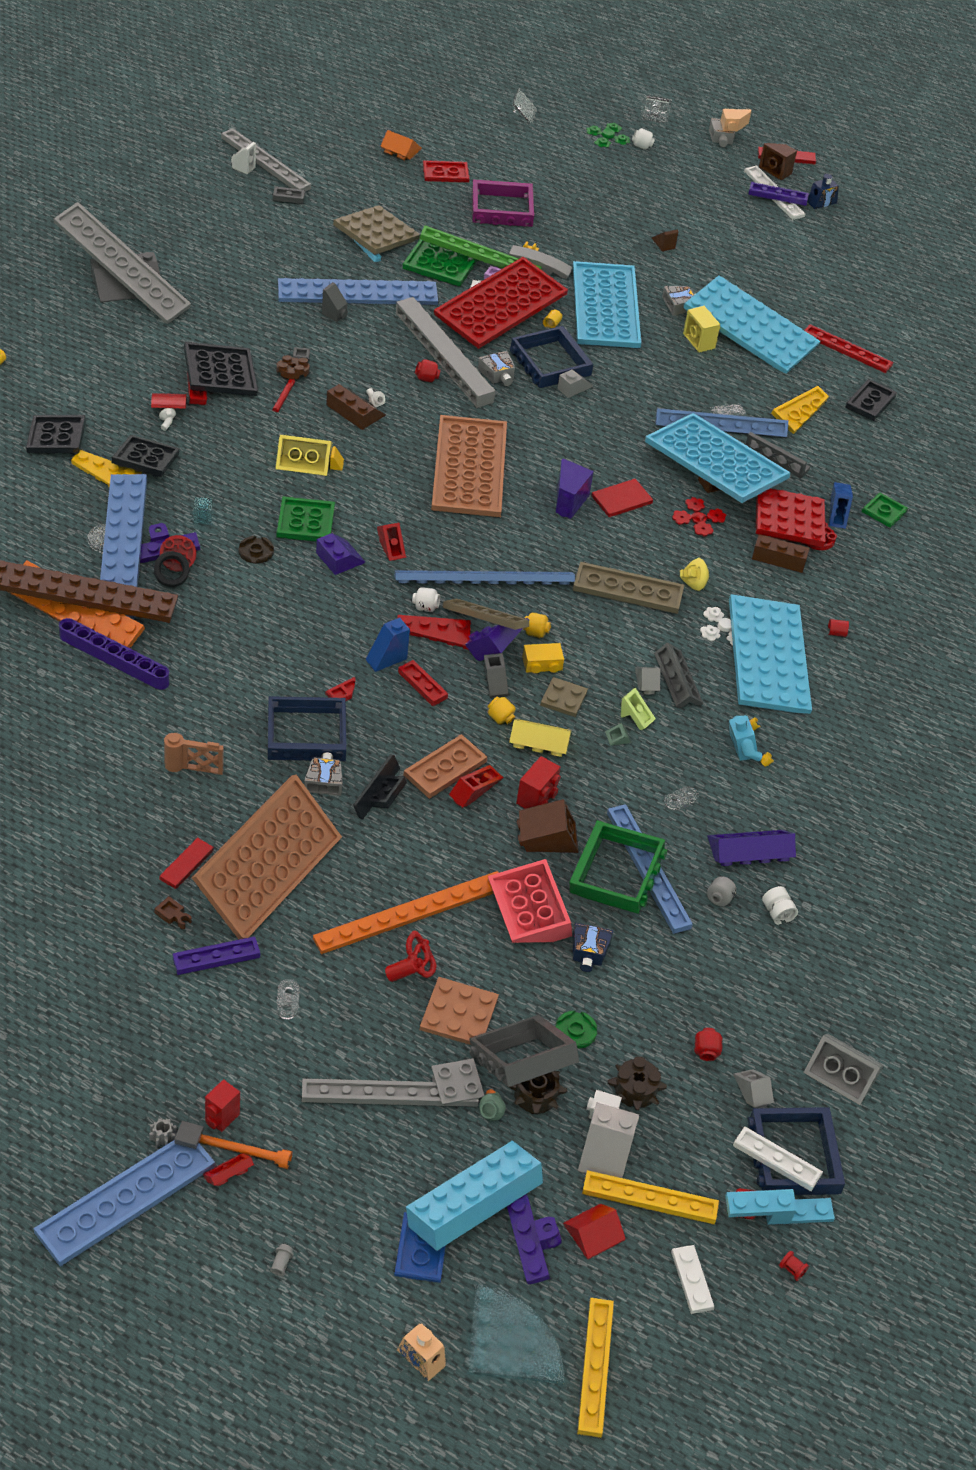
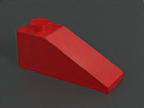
M488 765L461 777L449 795L456 804L463 808L478 799L504 777L491 765Z

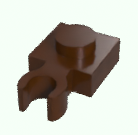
M169 896L154 908V914L168 924L175 921L181 929H185V923L182 921L192 923V917L184 913V907Z

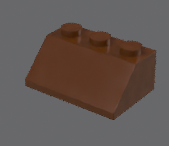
M340 384L327 391L326 405L361 430L386 416L385 413Z
M759 534L752 560L803 573L810 548Z

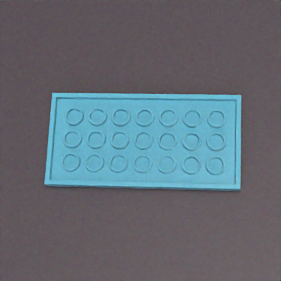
M573 261L577 344L641 348L635 266Z
M717 276L685 302L683 307L688 311V309L705 306L720 323L719 332L785 374L820 343L814 336L721 276Z
M694 413L647 435L645 438L646 443L741 503L790 478L789 471Z
M731 594L729 597L738 704L811 714L812 705L800 605Z

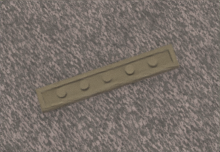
M456 598L443 602V608L514 630L529 627L528 619Z

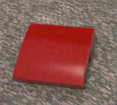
M152 393L151 408L186 409V394Z

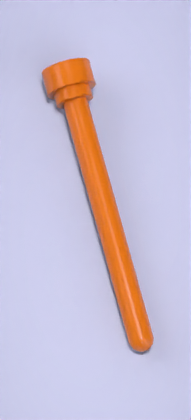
M203 1134L199 1141L201 1144L275 1161L278 1167L288 1169V1161L291 1162L292 1151L285 1149L273 1152Z

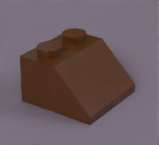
M764 143L759 168L779 180H783L792 174L797 150L787 144Z

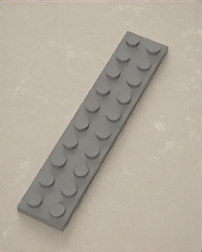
M79 202L54 218V223L166 324L191 307V303Z

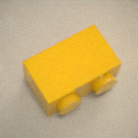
M560 643L524 645L522 658L526 673L546 671L554 673L562 671L564 656Z

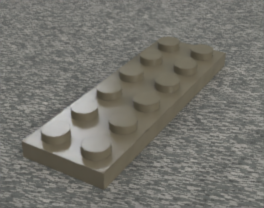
M580 562L573 586V591L678 614L684 590V584Z

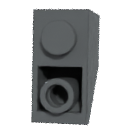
M503 653L484 655V670L490 698L509 696Z

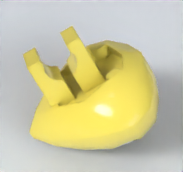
M697 558L691 561L684 570H680V577L689 587L700 591L705 588L708 582L709 570L705 561Z

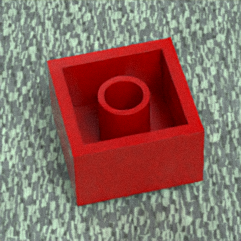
M540 756L520 779L516 804L527 809L547 804L550 798L554 799L559 790L557 785L561 779L559 775L561 767Z

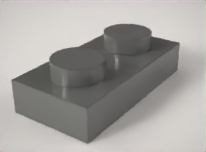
M284 187L274 188V201L299 204L304 202L305 190Z

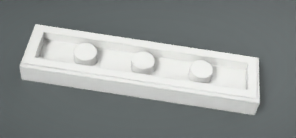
M747 1127L743 1128L733 1144L735 1148L809 1191L813 1190L823 1171Z

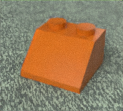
M387 130L380 146L384 149V153L391 156L396 154L397 158L404 161L405 159L410 160L422 149L414 140Z

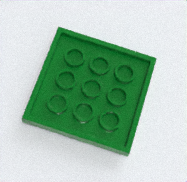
M420 239L404 261L402 269L461 287L478 260Z

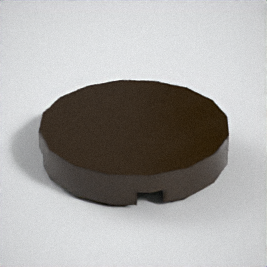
M250 536L243 539L239 544L240 557L249 563L261 564L270 560L274 555V545L265 537L257 538V536Z

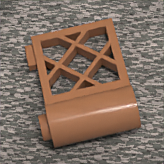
M170 733L165 736L164 760L165 768L168 771L178 772L182 769L223 774L224 746L214 742L203 743L184 740L183 736L178 733ZM189 748H195L198 752L193 753ZM209 751L218 752V755L213 756ZM204 755L208 760L203 761L199 756ZM194 760L198 765L189 764V761ZM213 763L218 768L210 767L209 764Z

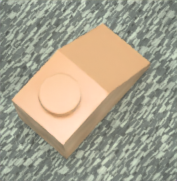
M723 109L720 121L723 131H739L748 125L751 110Z

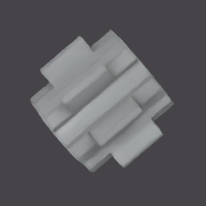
M159 1118L157 1122L150 1125L149 1140L156 1141V1147L160 1145L165 1146L175 1139L177 1126H173V1123H170V1119L162 1120V1118Z

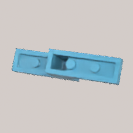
M793 1189L727 1192L725 1195L728 1217L766 1216L768 1225L833 1222L835 1219L831 1198L795 1200Z

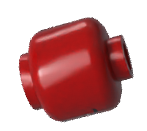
M423 359L417 363L415 374L419 380L433 382L439 378L440 369H438L436 362Z
M704 1028L703 1031H699L696 1034L694 1051L701 1060L714 1061L721 1055L723 1042L721 1034L713 1028Z

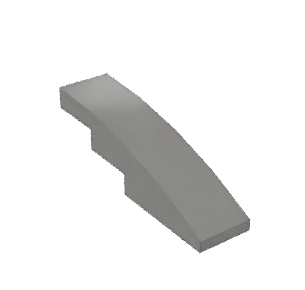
M513 245L508 254L519 259L525 257L531 263L541 266V270L546 274L551 275L553 272L564 279L568 278L573 268L545 253Z

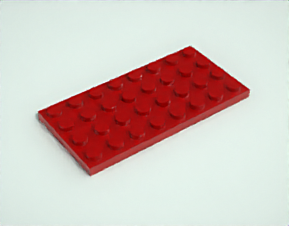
M521 257L434 309V315L479 349L567 295L568 289L525 257Z

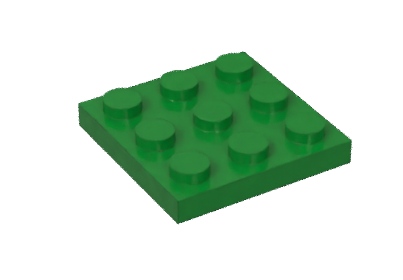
M282 496L276 537L317 542L318 538L331 534L335 502Z

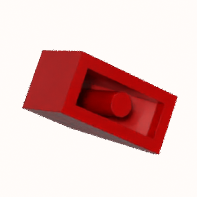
M400 523L378 526L379 541L388 560L406 558Z

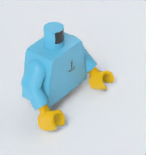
M744 715L735 716L733 719H730L729 733L740 761L753 759L760 761L765 767L774 762L769 752L762 756V753L757 751L754 730L760 727L756 723L758 721L757 718L754 717L749 720L748 716Z

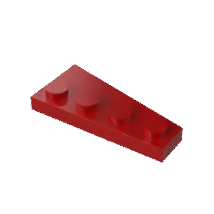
M398 615L397 617L401 618L410 629L409 635L421 636L432 641L447 643V645H456L469 650L465 644L470 640L471 620Z

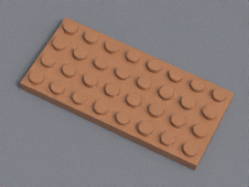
M440 415L431 510L501 517L507 431L506 421Z
M295 774L248 819L200 868L192 879L239 940L245 939L262 924L342 836Z

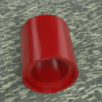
M830 619L828 623L830 632L828 635L847 637L849 621Z

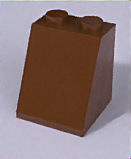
M564 799L519 810L517 826L520 834L518 835V841L520 846H524L526 852L579 853L576 822Z

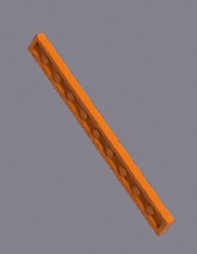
M496 871L315 934L313 935V940L320 953L324 954L492 895L494 893L488 876L499 872Z

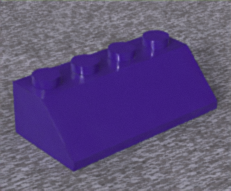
M786 830L707 835L714 860L721 863V866L733 865L732 862L739 861L740 864H752V860H759V863H769L771 859L790 861V858L796 857L795 833Z

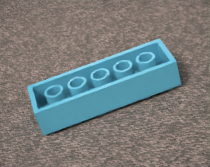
M511 1141L406 1206L408 1226L438 1251L543 1183L541 1162L514 1141Z

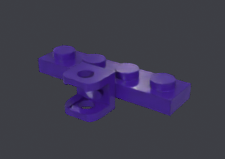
M164 523L149 527L151 542L141 544L140 563L154 561L160 556V547L165 539L169 538V533ZM161 529V532H155V530ZM196 532L182 535L193 542L196 551L201 550Z
M525 1194L508 1205L507 1209L527 1284H534L550 1279L543 1250L557 1247L562 1243V1239L554 1217L534 1220L528 1195Z

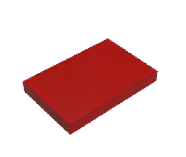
M423 161L425 181L469 182L467 162Z
M636 479L597 490L591 494L592 498L608 517L653 503L651 496Z

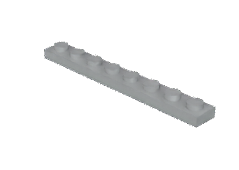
M233 128L221 133V138L238 151L252 143V141ZM256 145V163L292 189L305 190V192L311 189V183Z
M302 1079V1102L478 1107L479 1102L478 1099L442 1105L436 1082Z

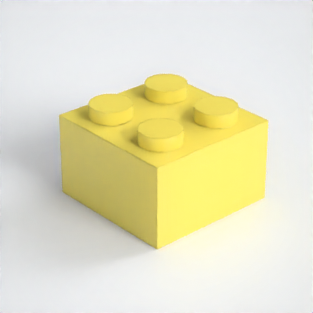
M705 306L688 309L683 332L685 337L698 352L715 349L720 323Z

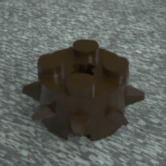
M638 1056L624 1062L622 1065H615L618 1075L615 1078L609 1079L607 1084L615 1088L616 1096L622 1097L621 1102L628 1107L633 1106L637 1111H639L640 1107L644 1108L652 1103L659 1104L656 1098L657 1092L667 1089V1085L660 1081L661 1073L657 1067L645 1060V1058Z
M553 1071L510 1086L509 1088L514 1090L515 1105L518 1104L525 1111L536 1115L545 1113L553 1107L558 1109L559 1106L556 1102L558 1095L567 1093V1088L559 1083L560 1072Z

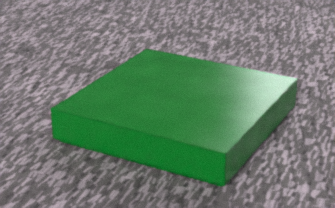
M879 492L862 508L861 512L891 528L908 511V508Z

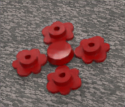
M695 497L685 501L687 508L695 511L692 516L687 514L686 511L678 510L674 511L672 519L676 520V523L679 525L689 524L692 519L695 523V533L702 536L713 534L714 531L710 524L705 523L707 518L714 523H723L726 518V514L721 509H711L707 516L699 512L705 508L704 501Z

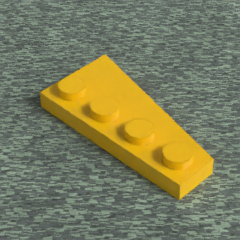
M816 386L774 408L771 414L776 419L789 420L788 430L794 434L827 401L829 396L819 386Z
M80 450L71 459V464L87 474H91L95 479L104 482L108 487H110L111 474H142V472H137L131 468L119 467L111 463L112 461L83 450Z

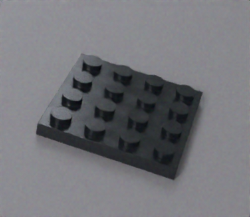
M184 342L190 390L257 396L258 389L250 348Z

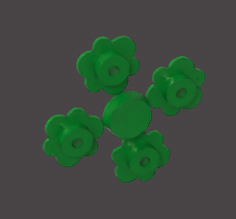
M608 123L603 132L597 126H590V128L586 129L590 135L597 136L602 134L603 137L597 138L594 142L599 147L608 148L609 144H611L608 139L614 138L615 142L621 145L630 143V138L626 135L615 136L614 132H619L622 129L616 123Z

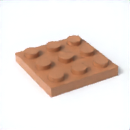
M438 977L419 1030L471 1045L469 1038L487 1032L499 994Z

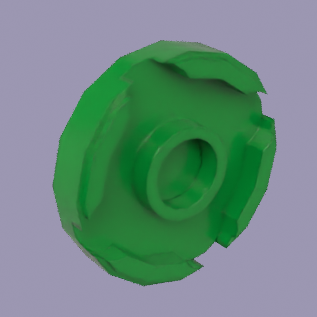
M568 1011L563 1013L557 1019L555 1025L556 1028L576 1042L577 1049L590 1046L595 1041L597 1035L596 1022L584 1012Z

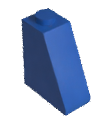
M834 482L830 501L829 526L846 529L853 499L851 485Z
M401 618L383 625L366 657V661L375 672L407 659L410 629Z

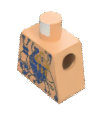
M421 1323L402 1339L397 1349L428 1381L446 1366L444 1345Z

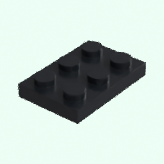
M868 379L848 400L845 408L874 421L896 397L897 392Z

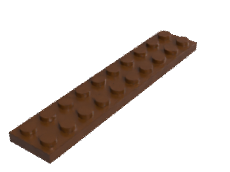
M0 560V591L167 623L171 622L178 601V595L169 592Z

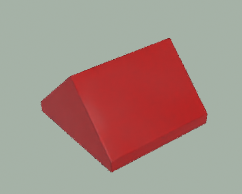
M601 1203L563 1222V1225L587 1260L626 1240L616 1209Z

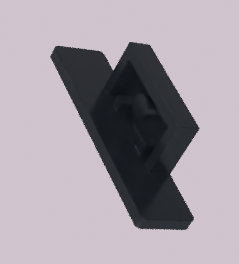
M389 755L353 804L360 819H364L372 807L389 808L406 785L407 781L404 776H395L400 769L395 755Z

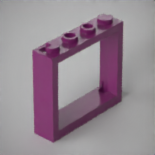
M473 179L472 223L533 227L534 202L532 183ZM478 195L528 198V212L478 209Z

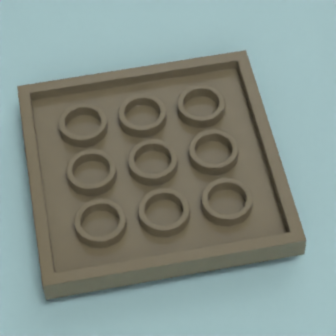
M379 205L334 219L333 223L335 227L374 255L411 243L420 238V234L413 228L407 226L403 221Z

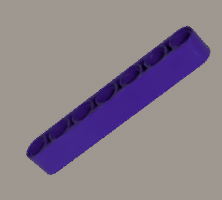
M66 618L59 622V634L62 641L156 689L163 690L169 686V669L166 666L73 619Z

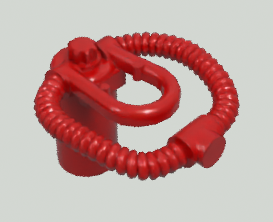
M412 931L406 940L408 957L385 968L386 976L391 982L414 973L429 978L436 971V961L430 951L429 940L423 939L417 931ZM415 938L418 941V944L415 946V949L413 951L412 942ZM420 948L424 952V960L417 957L418 953L421 952ZM430 961V969L425 971L424 967Z

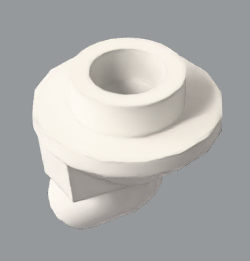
M372 388L367 389L369 402L374 407L385 403V395L382 392H374Z
M165 408L160 412L159 417L161 420H164L161 425L162 430L166 431L176 415L174 409Z

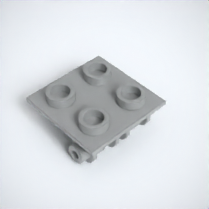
M474 1058L431 1066L434 1075L432 1076V1082H436L442 1105L478 1099L484 1096Z

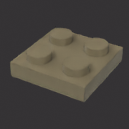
M553 677L540 706L576 717L586 697L588 688Z

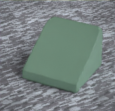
M622 723L605 731L610 746L631 743L628 732Z

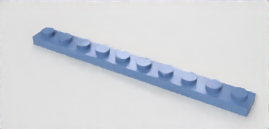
M394 570V578L399 580V583H409V580H417V583H427V580H434V583L441 584L447 580L455 584H462L463 581H470L472 584H480L481 581H488L489 584H499V581H506V584H517V581H524V584H534V581H541V584L547 585L552 584V582L568 585L570 582H575V574L573 572Z

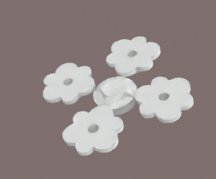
M708 607L703 615L711 622H718V628L712 625L701 627L702 637L707 638L709 641H714L716 638H720V630L729 632L727 640L733 645L731 620L722 618L724 613L721 612L720 608Z

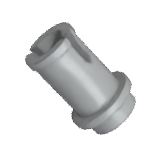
M281 1244L276 1248V1257L270 1269L271 1273L284 1276L289 1259L294 1255L291 1246Z

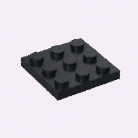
M33 415L26 445L27 453H79L86 423L85 415Z
M130 434L112 456L111 463L119 467L134 469L137 472H145L155 477H162L179 455L180 448Z

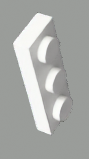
M694 1245L672 1249L671 1253L691 1314L713 1310L714 1304Z

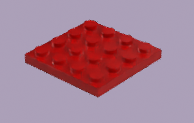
M772 488L756 496V534L824 547L826 542L825 499Z

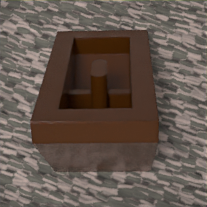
M678 229L663 232L651 238L662 252L676 248Z

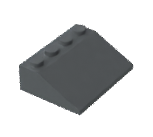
M154 252L136 254L160 275ZM90 259L91 275L100 303L137 298L95 259Z

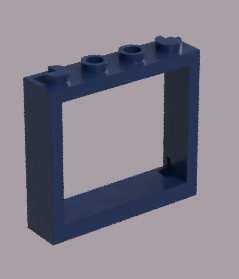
M564 326L512 338L511 354L517 357L518 363L523 365L526 374L532 377L533 383L537 384L539 388L558 384L559 376L570 370H574L583 377L592 376L593 363ZM558 341L577 366L542 374L524 349Z
M269 696L268 760L312 761L313 758H321L322 754L327 752L333 755L334 760L346 761V698ZM274 712L339 714L340 744L274 743Z
M830 1107L753 1108L750 1117L747 1118V1128L764 1137L762 1122H818L829 1179H819L813 1190L809 1191L790 1179H772L770 1167L753 1158L754 1168L759 1171L757 1185L761 1187L762 1191L793 1189L794 1195H833L842 1193L845 1181Z

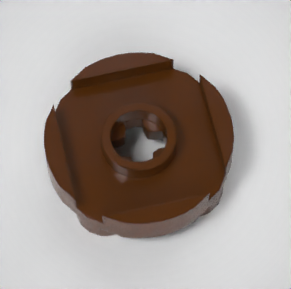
M285 355L282 357V360L277 362L276 371L277 373L280 372L284 378L299 379L300 375H304V377L309 375L310 365L307 358H292L289 355Z

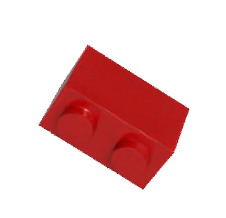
M224 1079L205 1096V1121L210 1128H217L221 1132L240 1115V1091Z

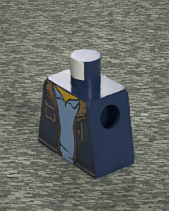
M824 174L823 180L813 183L807 203L814 209L837 204L839 186L832 180V175Z
M575 922L572 935L573 961L581 962L580 969L582 971L591 972L593 965L602 966L611 944L614 930Z

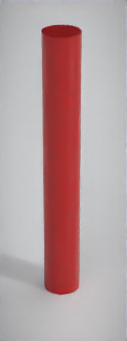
M295 379L288 380L272 411L279 412L295 383Z

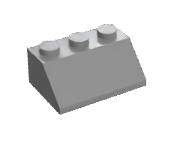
M827 1033L821 1038L803 1073L861 1105L884 1065Z

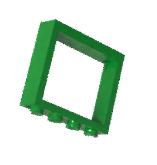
M597 820L569 882L570 893L639 914L641 907L646 906L648 891L653 889L654 876H658L660 872V862L666 858L665 839ZM602 839L655 853L636 898L583 883Z

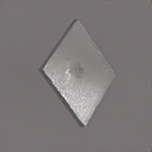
M518 88L512 103L515 107L514 112L518 110L520 116H523L529 124H533L537 108Z

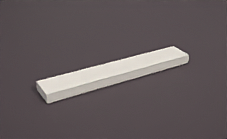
M758 166L745 168L744 172L755 183L778 187ZM772 199L792 220L805 217V213L796 204Z

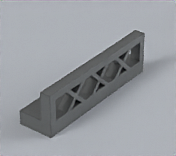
M752 432L748 434L746 446L793 475L802 478L810 470V466L807 465L806 461Z
M667 642L654 654L676 707L683 708L689 702L697 706L702 705L703 701L681 650Z

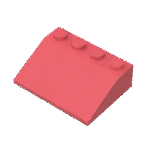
M546 859L488 876L512 943L555 942L572 937L571 921Z

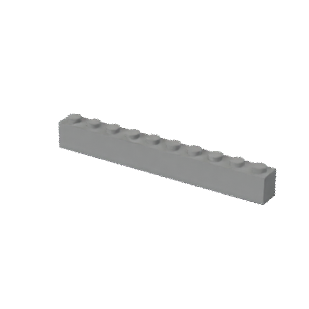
M414 297L397 301L396 314L471 402L477 408L494 403L495 389L478 372L477 368L470 363L469 359L463 355L461 350L456 347L444 330L437 325L436 321L429 316L428 312L422 308L421 304Z

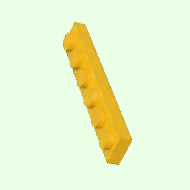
M588 1170L582 1191L584 1195L710 1224H715L719 1205V1200Z
M590 1298L577 1434L600 1438L603 1434L614 1301Z

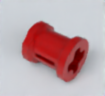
M789 1251L780 1262L779 1267L781 1269L785 1268L798 1281L807 1272L809 1265L796 1258L793 1251Z

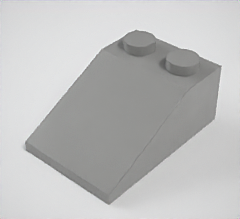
M596 1102L578 1171L586 1173L588 1170L622 1178L639 1114Z

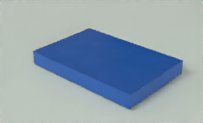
M404 1212L394 1276L440 1283L446 1245L438 1251L409 1228L407 1212Z

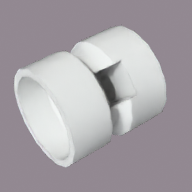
M782 886L770 889L762 898L764 905L770 911L769 913L777 925L782 924L780 920L792 921L798 914L795 904L790 900L791 898L787 890Z

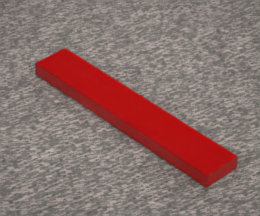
M809 324L804 330L818 339L820 344L884 373L893 365L892 361Z

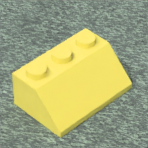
M280 435L276 469L327 476L333 443L326 440Z
M515 719L509 743H513L515 748L524 749L525 746L532 747V751L543 753V750L551 751V755L562 757V754L567 753L572 730Z

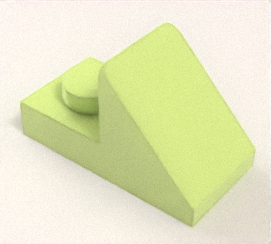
M636 688L632 689L622 698L621 717L630 715L640 730L645 729L656 719Z

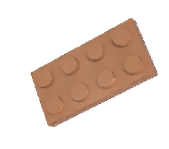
M461 734L405 769L403 776L430 799L458 781L461 777L486 763L487 756Z

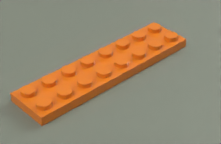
M27 560L23 564L26 566L38 567ZM11 593L58 621L66 618L73 619L128 648L132 647L145 629L144 625L124 614Z

